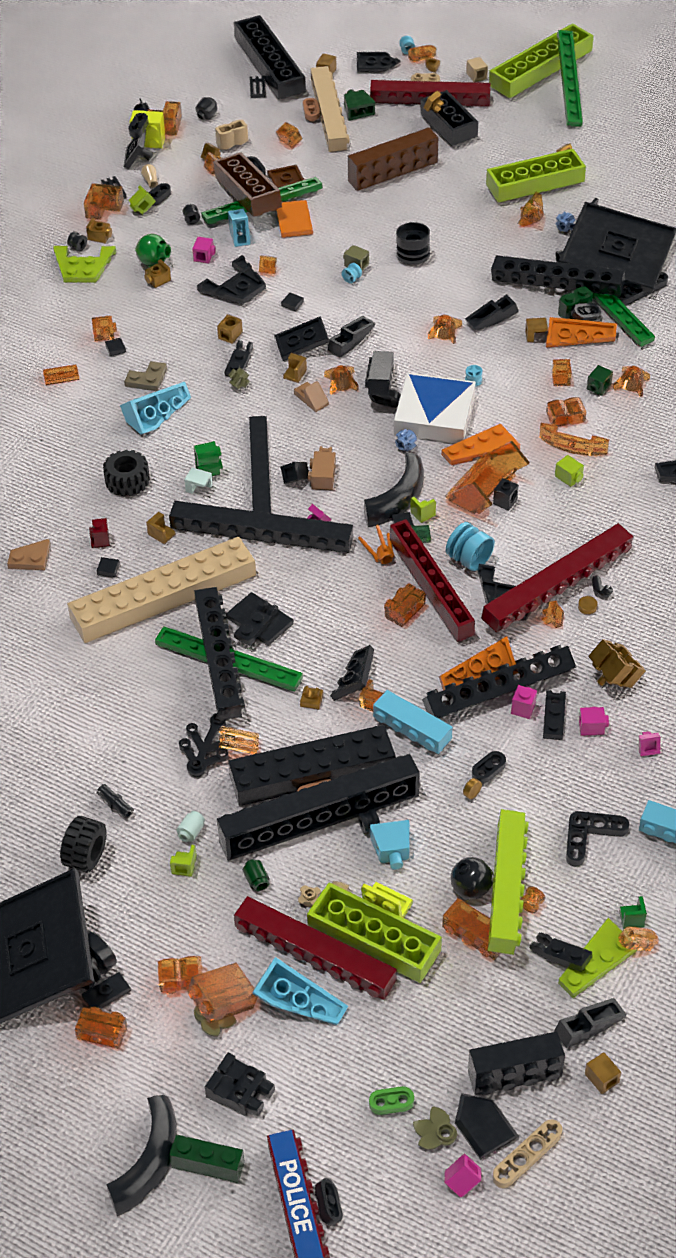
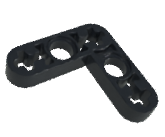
M583 811L573 812L569 817L567 863L574 867L581 866L584 863L587 833L622 837L629 831V820L621 815ZM595 821H602L605 825L603 827H596L593 823ZM575 835H578L582 837L583 840L580 842H574L571 838ZM574 849H578V858L573 856Z

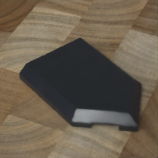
M357 52V72H385L401 62L398 58L391 57L387 52Z
M461 1093L455 1125L480 1160L519 1137L493 1100Z

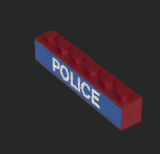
M294 1129L267 1135L268 1149L294 1258H330L328 1246H323L321 1238L325 1237L322 1223L317 1224L316 1216L319 1215L317 1202H312L310 1194L314 1193L311 1179L306 1180L305 1173L308 1172L306 1158L301 1159L300 1151H303L301 1138H296Z

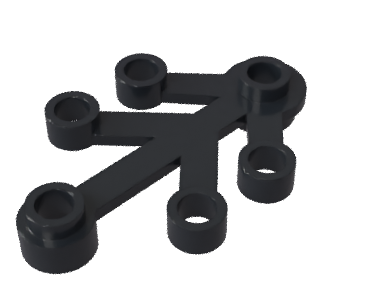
M214 713L210 718V729L204 742L198 733L197 724L189 723L186 726L187 735L191 736L199 750L197 757L191 750V741L189 739L183 738L179 741V749L184 752L188 759L187 771L194 777L202 776L210 765L220 761H227L229 753L224 747L233 746L236 742L235 735L229 732L223 736V739L212 743L217 732L226 727V720L219 721L217 713ZM217 750L216 755L206 758L207 754Z

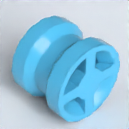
M403 36L399 41L402 53L409 55L415 51L416 46L411 36Z
M351 263L348 265V268L342 270L341 275L347 283L351 284L355 282L356 278L358 279L362 276V270L356 263Z
M478 365L468 366L465 371V380L476 382L475 386H479L482 383V368Z

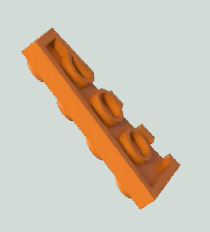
M550 317L546 348L615 341L617 323Z
M500 423L442 449L441 455L450 465L472 461L475 457H489V454L496 452L502 454L506 453V450L509 449L514 451L520 450V443Z
M507 636L440 675L439 680L442 689L445 690L444 686L454 682L456 686L462 684L463 679L471 676L474 679L481 677L480 673L491 670L492 673L498 671L497 667L507 663L509 666L515 665V659ZM513 671V675L518 674L517 671Z

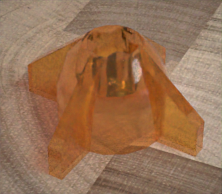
M535 191L532 199L524 207H520L522 210L521 218L517 224L525 227L542 219L544 215L542 194Z
M448 315L434 316V326L428 332V339L430 340L435 337L441 340L449 339L455 344V329L462 327V320Z
M339 365L324 371V377L330 379V394H333L336 390L345 391L349 388L355 391L359 390L358 383L352 377L354 373L353 366Z
M623 366L622 376L613 383V389L624 388L627 391H636L641 397L643 396V383L650 380V374L637 366Z

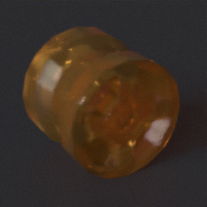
M529 886L525 891V895L520 898V900L524 901L523 909L529 913H536L539 910V904H542L546 899L544 893L533 886Z

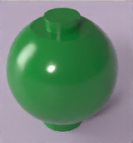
M147 234L140 238L135 247V252L141 263L152 267L158 264V260L161 259L164 262L166 258L170 257L171 247L167 245L161 236Z

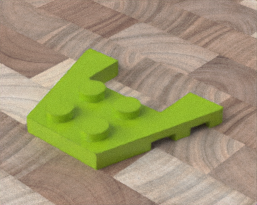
M53 246L63 282L96 283L104 272L106 264L110 263L112 255L116 254V246H101L100 257H67L68 246Z

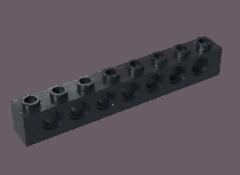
M500 255L495 256L491 267L492 281L573 291L580 287H587L593 293L621 296L625 285V270Z
M217 587L194 590L195 604L218 720L242 717V709H245L244 698L239 697L242 690L240 682H236V678H239L237 666L233 667L235 655L234 652H230L232 648L231 637L226 635L229 634L228 622L224 623L226 613L225 608H221V605H223L222 594H218Z
M560 644L550 648L551 652L544 654V651L533 654L532 659L527 660L524 657L516 660L515 665L509 666L507 663L499 666L496 672L492 673L491 670L480 673L481 677L474 679L473 676L462 680L463 683L457 686L454 682L444 686L445 690L438 692V689L426 693L427 696L422 699L426 712L439 719L516 691L518 685L527 687L576 668V664L569 646L561 647ZM549 658H551V659L554 660V663H555V666H554V667H552V666L549 665V663H548V659H549ZM531 664L537 667V673L532 672ZM513 671H517L520 674L519 680L513 676ZM496 677L502 680V686L497 685ZM478 683L485 687L484 692L478 690ZM460 690H464L467 693L466 699L460 696ZM442 696H446L449 699V705H445L442 702Z

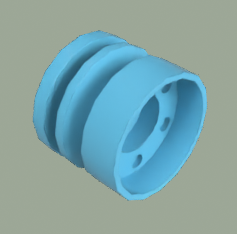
M464 522L451 533L445 552L449 557L461 562L469 570L476 571L479 564H485L490 558L495 541L493 537L479 531L471 523Z

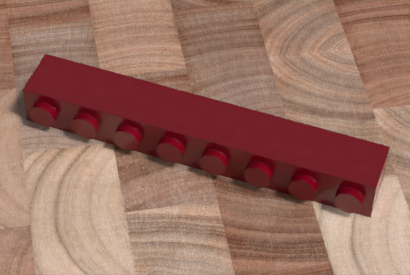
M371 80L370 97L375 103L421 104L422 98L431 96L436 91L442 92L447 90L462 106H490L491 83Z
M407 519L391 524V543L456 641L459 642L475 636L474 618Z
M249 896L245 898L234 914L235 927L239 931L247 932L255 936L259 941H265L273 945L279 951L284 950L295 959L304 960L315 969H322L332 977L340 978L348 982L352 987L366 991L374 998L385 1000L397 981L396 968Z

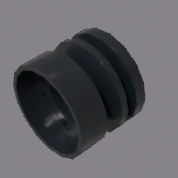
M409 222L402 224L396 229V255L399 261L409 265H416L429 259L430 229L428 226L418 222Z
M87 931L94 982L82 988L90 990L95 985V982L101 979L100 973L106 974L116 965L117 959L111 948L102 938L91 931Z

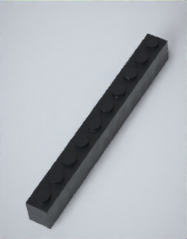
M174 500L169 514L170 528L176 530L235 538L240 537L248 540L343 553L350 552L353 541V525L176 500Z

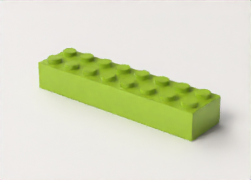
M573 23L561 29L573 31L576 60L592 51L594 35ZM557 32L489 70V83H491V87L506 97L512 98L560 70Z

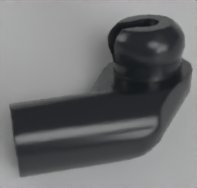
M593 576L591 580L594 593L603 598L610 597L613 593V588L608 585L602 586L601 577Z

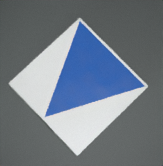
M407 373L394 419V435L396 436L399 431L407 429V431H413L417 439H432L438 442L453 444L464 440L468 426V417L471 414L474 403L476 382Z

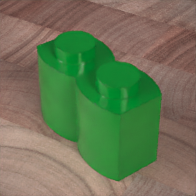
M215 441L195 445L196 469L210 472L212 477L220 475V469H223L222 461L219 458L222 456L220 446H216Z

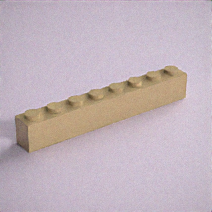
M328 66L310 68L311 83L315 99L318 101L320 119L328 151L347 150L349 134H347L344 116H342V108L337 96V89H335L333 74L329 72Z

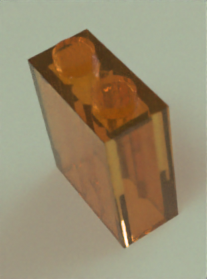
M237 962L192 976L187 990L190 998L194 1000L199 1007L200 1013L205 1016L209 1024L253 1009L258 998L252 994L255 988Z

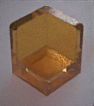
M553 359V386H571L572 371L570 359Z
M372 679L368 680L366 687L359 694L360 707L373 712V704L384 693L374 689Z

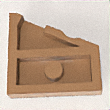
M50 539L10 550L7 563L8 569L45 570L51 545Z

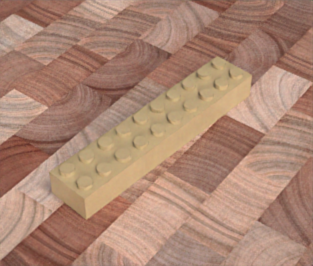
M236 537L67 603L69 616L83 642L87 643L195 600L194 590L217 587V591L252 578L256 576L255 560L240 537Z

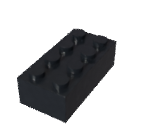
M447 90L439 92L442 94L439 100H442L444 104L440 107L441 110L438 113L433 109L427 112L424 106L428 97L421 99L420 114L451 146L478 137V121Z
M558 1031L469 1049L468 1075L474 1095H489L493 1091H508L517 1086H532L537 1082L545 1080L555 1081L562 1077L565 1053Z

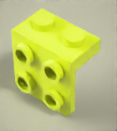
M375 882L372 887L367 884H363L361 887L363 899L402 918L406 916L413 904V899L378 882Z

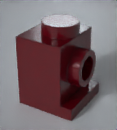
M107 518L92 519V527H89L91 548L110 546Z

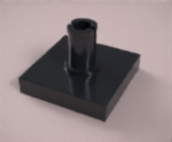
M146 130L141 137L133 138L126 147L123 167L129 169L138 156L148 161L152 158L153 152L144 148Z

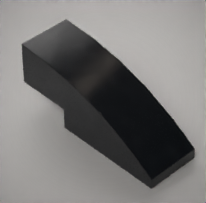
M506 294L496 302L490 300L466 317L465 320L474 330L498 324L510 318L519 310L517 304Z
M361 316L342 326L340 333L329 339L328 351L338 357L347 354L370 333L375 326V322L365 316Z
M611 998L581 1008L578 1014L561 1019L554 1032L558 1031L561 1042L568 1048L603 1032L625 1018L627 1014L616 999Z

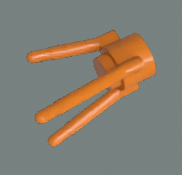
M376 525L381 545L377 548V554L362 537L359 536L358 539L372 554L376 562L380 561L382 564H388L395 557L390 541V533H387V546L379 525Z

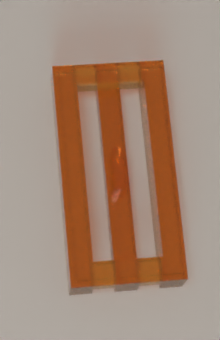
M77 364L43 370L46 385L80 380Z
M225 726L220 727L219 747L252 754L259 752V733ZM226 734L234 735V736H239V737H237V738H236V737H231V736H227Z

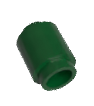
M251 859L245 863L242 871L250 887L256 892L265 890L270 885V878L262 862Z

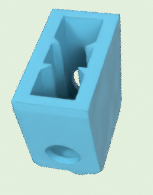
M244 209L229 211V230L234 246L250 245L248 216Z
M409 820L370 825V839L381 863L390 862L391 869L397 870L402 868V860L409 859Z

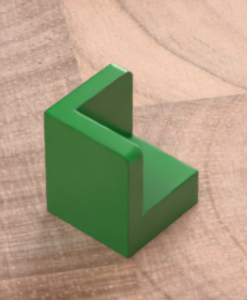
M638 896L637 905L620 906L619 913L623 929L642 928L645 926L647 912L643 896Z

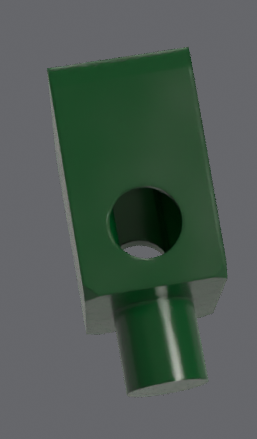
M350 89L344 94V109L348 121L375 115V101L364 90L354 91Z

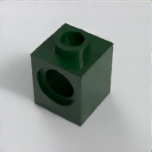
M597 365L588 376L587 390L602 396L612 384L613 371Z

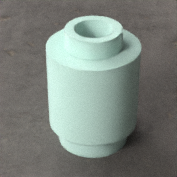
M191 811V813L185 816L176 829L178 837L182 841L193 842L204 826L205 818L197 811Z

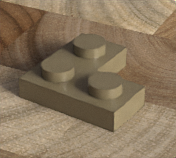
M150 361L146 372L129 370L124 381L125 387L158 391L167 370V363Z

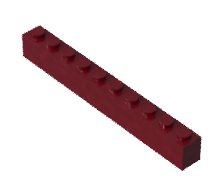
M617 523L483 607L481 619L496 633L502 629H507L514 621L521 620L527 613L535 611L541 604L548 603L554 596L562 594L568 587L575 586L581 579L589 577L595 570L602 569L605 564L616 560L622 553H627L632 548L634 536Z

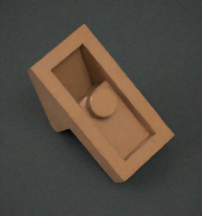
M318 381L312 384L306 382L294 389V395L314 412L329 405V401Z

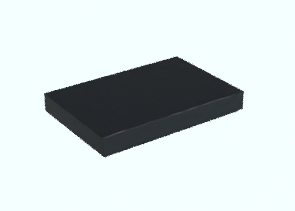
M321 316L274 335L283 361L287 360L291 353L299 355L330 342Z
M250 592L226 613V618L240 627L264 599ZM268 603L269 605L264 612L265 614H267L268 609L272 606L270 603ZM278 609L271 623L257 639L269 646L294 624V619Z

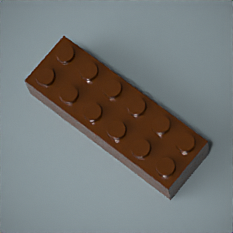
M428 127L347 156L348 182L356 191L438 163L439 137Z
M242 152L213 161L216 179L253 217L261 216L263 213L275 211L282 207L280 190Z

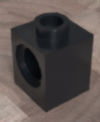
M502 478L494 488L493 504L509 511L518 500L519 485Z

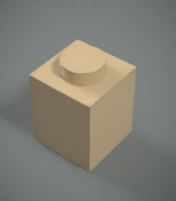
M481 57L467 60L466 73L473 82L487 79L488 66Z

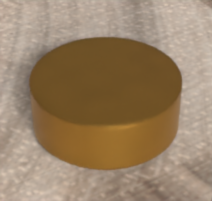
M583 596L579 599L578 609L583 614H593L597 610L598 602L592 596Z
M475 778L470 779L464 786L463 795L469 799H474L479 794L482 783Z

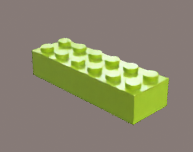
M573 148L489 168L486 172V185L499 203L585 182L586 165Z
M328 882L307 913L308 926L396 968L398 973L418 983L422 982L441 952V936Z

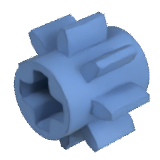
M564 211L556 217L558 221L555 225H557L560 231L567 233L573 229L576 219L571 213Z
M404 429L396 434L398 439L395 440V444L400 450L407 452L417 446L414 443L417 440V436L413 431Z

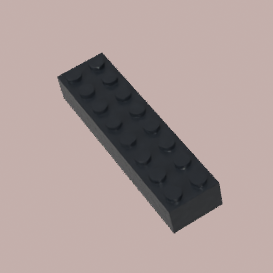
M261 15L233 22L234 37L259 73L264 77L278 100L306 92V78Z
M383 724L228 760V766L238 805L243 806L297 792L303 785L324 779L333 780L341 775H348L359 769L395 759L396 755L386 727Z

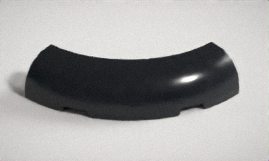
M405 453V471L394 487L381 495L364 499V517L367 527L388 522L392 515L404 513L410 508L412 497L418 499L424 481V468L422 460L417 454Z
M155 1095L147 1098L152 1119L147 1145L137 1162L127 1172L106 1184L109 1198L117 1217L139 1205L153 1188L156 1189L170 1167L169 1154L177 1133L174 1109L168 1096Z

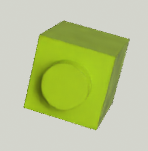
M567 455L556 463L555 477L572 487L583 479L584 465Z

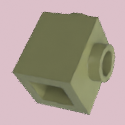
M352 245L344 252V267L348 268L349 264L356 263L363 271L369 265V251Z

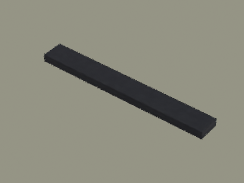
M250 416L253 511L271 513L267 416Z

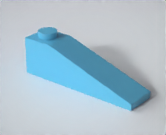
M184 381L120 405L126 422L138 433L144 434L157 429L170 415L184 405L191 396Z
M276 957L269 964L252 994L270 1006L335 1025L339 1023L349 1007Z

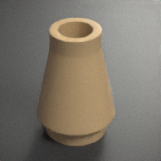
M151 164L143 166L141 175L149 187H156L158 185L156 168Z

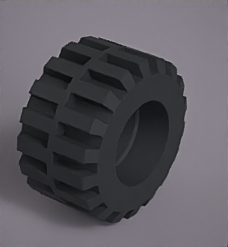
M128 449L124 451L119 450L115 454H110V457L105 459L106 462L103 463L106 487L109 488L111 493L114 492L115 495L118 496L120 494L123 497L126 495L133 496V494L137 495L140 491H144L145 487L149 485L148 461L144 455L142 456V453H136L135 450L128 451Z
M78 815L66 829L60 848V861L62 865L85 873L91 872L99 862L104 851L107 835L106 825L103 822Z

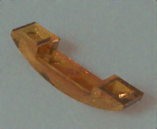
M542 422L540 424L539 437L547 444L559 450L586 456L607 455L610 439L592 435L591 440L558 432V426Z

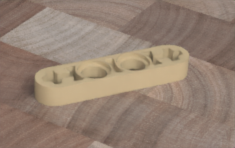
M551 1119L538 1127L494 1168V1184L503 1189L510 1187L559 1142L562 1136V1125L558 1121ZM548 1129H556V1135L554 1133H550L547 1136ZM539 1142L542 1145V1149L533 1151L529 1147L530 1143ZM521 1156L525 1158L526 1163L523 1166H517L513 1159ZM510 1167L511 1170L508 1172L507 1179H499V1173L504 1175Z

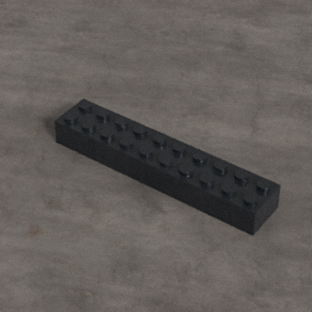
M407 754L386 762H380L368 768L359 769L348 775H341L330 781H323L318 785L303 788L291 794L282 795L270 801H264L252 807L243 808L232 814H225L217 818L219 843L227 861L356 818L359 813L366 814L371 809L377 811L418 797L420 771L411 754Z

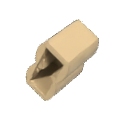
M241 119L216 127V144L220 149L227 150L234 145L246 143L248 141L247 124Z

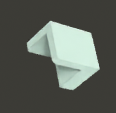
M191 468L184 479L185 491L191 494L197 486L211 488L213 485L212 473L196 468Z

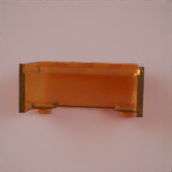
M510 441L479 458L449 490L445 497L450 503L473 514H480L486 508L492 506L493 503L488 497L502 478L511 481L516 476L515 472L527 466L530 462L515 443Z

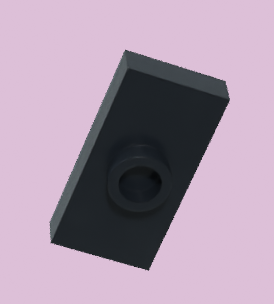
M120 972L82 993V998L94 1014L129 993L131 988Z

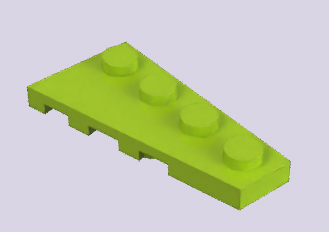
M607 918L584 947V949L592 951L593 955L582 972L568 967L559 978L558 984L574 998L634 954L638 946L615 923Z

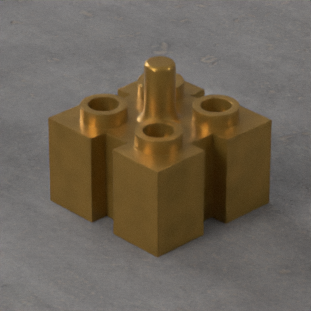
M602 639L588 655L592 661V666L598 671L602 670L603 674L597 680L601 686L608 682L609 684H617L620 687L632 688L646 672L642 665L633 659L632 654L627 648L619 643L613 644L611 641Z

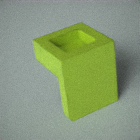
M412 497L410 513L420 523H423L436 516V501L432 499L428 502L426 500L419 502L415 497Z
M191 845L189 853L177 851L175 856H171V874L192 877L197 858L196 845Z

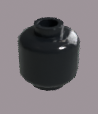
M203 97L195 107L196 115L202 120H210L218 110L217 102L211 97Z

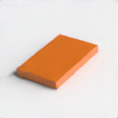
M307 200L282 202V207L276 210L281 238L313 234Z

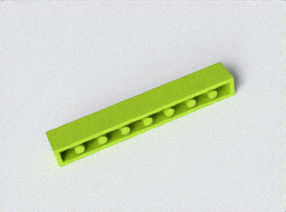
M500 810L497 826L488 951L514 955L516 946L520 947L521 933H518V930H521L523 917H520L519 913H522L524 901L520 900V897H523L525 884H521V881H524L526 868H522V865H525L527 852H523V849H526L528 837H525L524 834H527L529 822L525 821L524 812Z

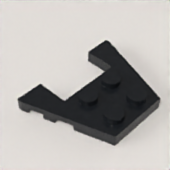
M241 255L232 261V267L240 271L221 285H217L207 278L197 285V291L239 304H245L265 290L266 283L257 272H254L251 264L246 262L245 257Z
M478 565L477 571L486 604L515 587L514 585L494 582V566ZM531 611L527 613L521 620L526 621L530 616Z

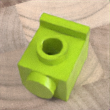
M139 186V190L128 201L131 203L129 206L133 211H139L143 215L156 201L142 186Z

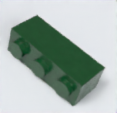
M178 1134L175 1136L169 1154L171 1168L239 1183L245 1163L243 1149Z

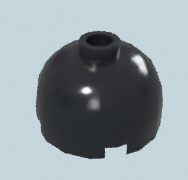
M466 857L457 862L452 868L450 874L451 885L460 898L464 900H469V898L473 897L479 899L488 893L492 887V875L494 876V873L483 860L477 857Z

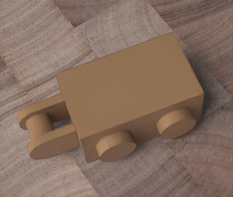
M320 446L319 451H314V457L310 458V469L312 471L308 472V482H311V489L333 490L336 452H332V447L323 448V446Z

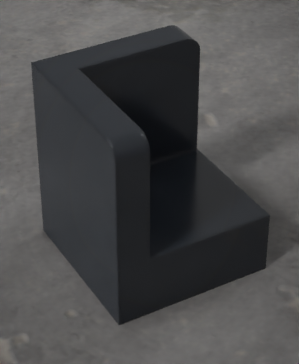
M292 462L280 466L284 484L298 480H308L309 470L307 462Z

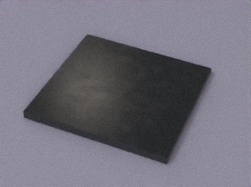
M585 202L558 262L625 270V286L653 294L675 238L676 228Z
M75 868L0 902V1024L94 982L79 873Z

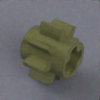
M238 368L237 371L233 369L228 375L231 378L230 384L237 389H240L242 386L246 388L250 383L248 379L249 374L241 368Z

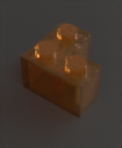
M166 101L163 110L148 109V111L163 112L165 135L177 136L182 119L181 102Z
M92 183L83 203L85 218L101 220L105 210L120 212L124 203L122 186Z

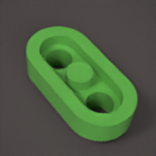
M404 1086L376 1090L369 1097L370 1110L378 1115L408 1111L414 1105L413 1091ZM405 1099L407 1102L401 1103L399 1100ZM382 1102L384 1105L378 1106L377 1103Z

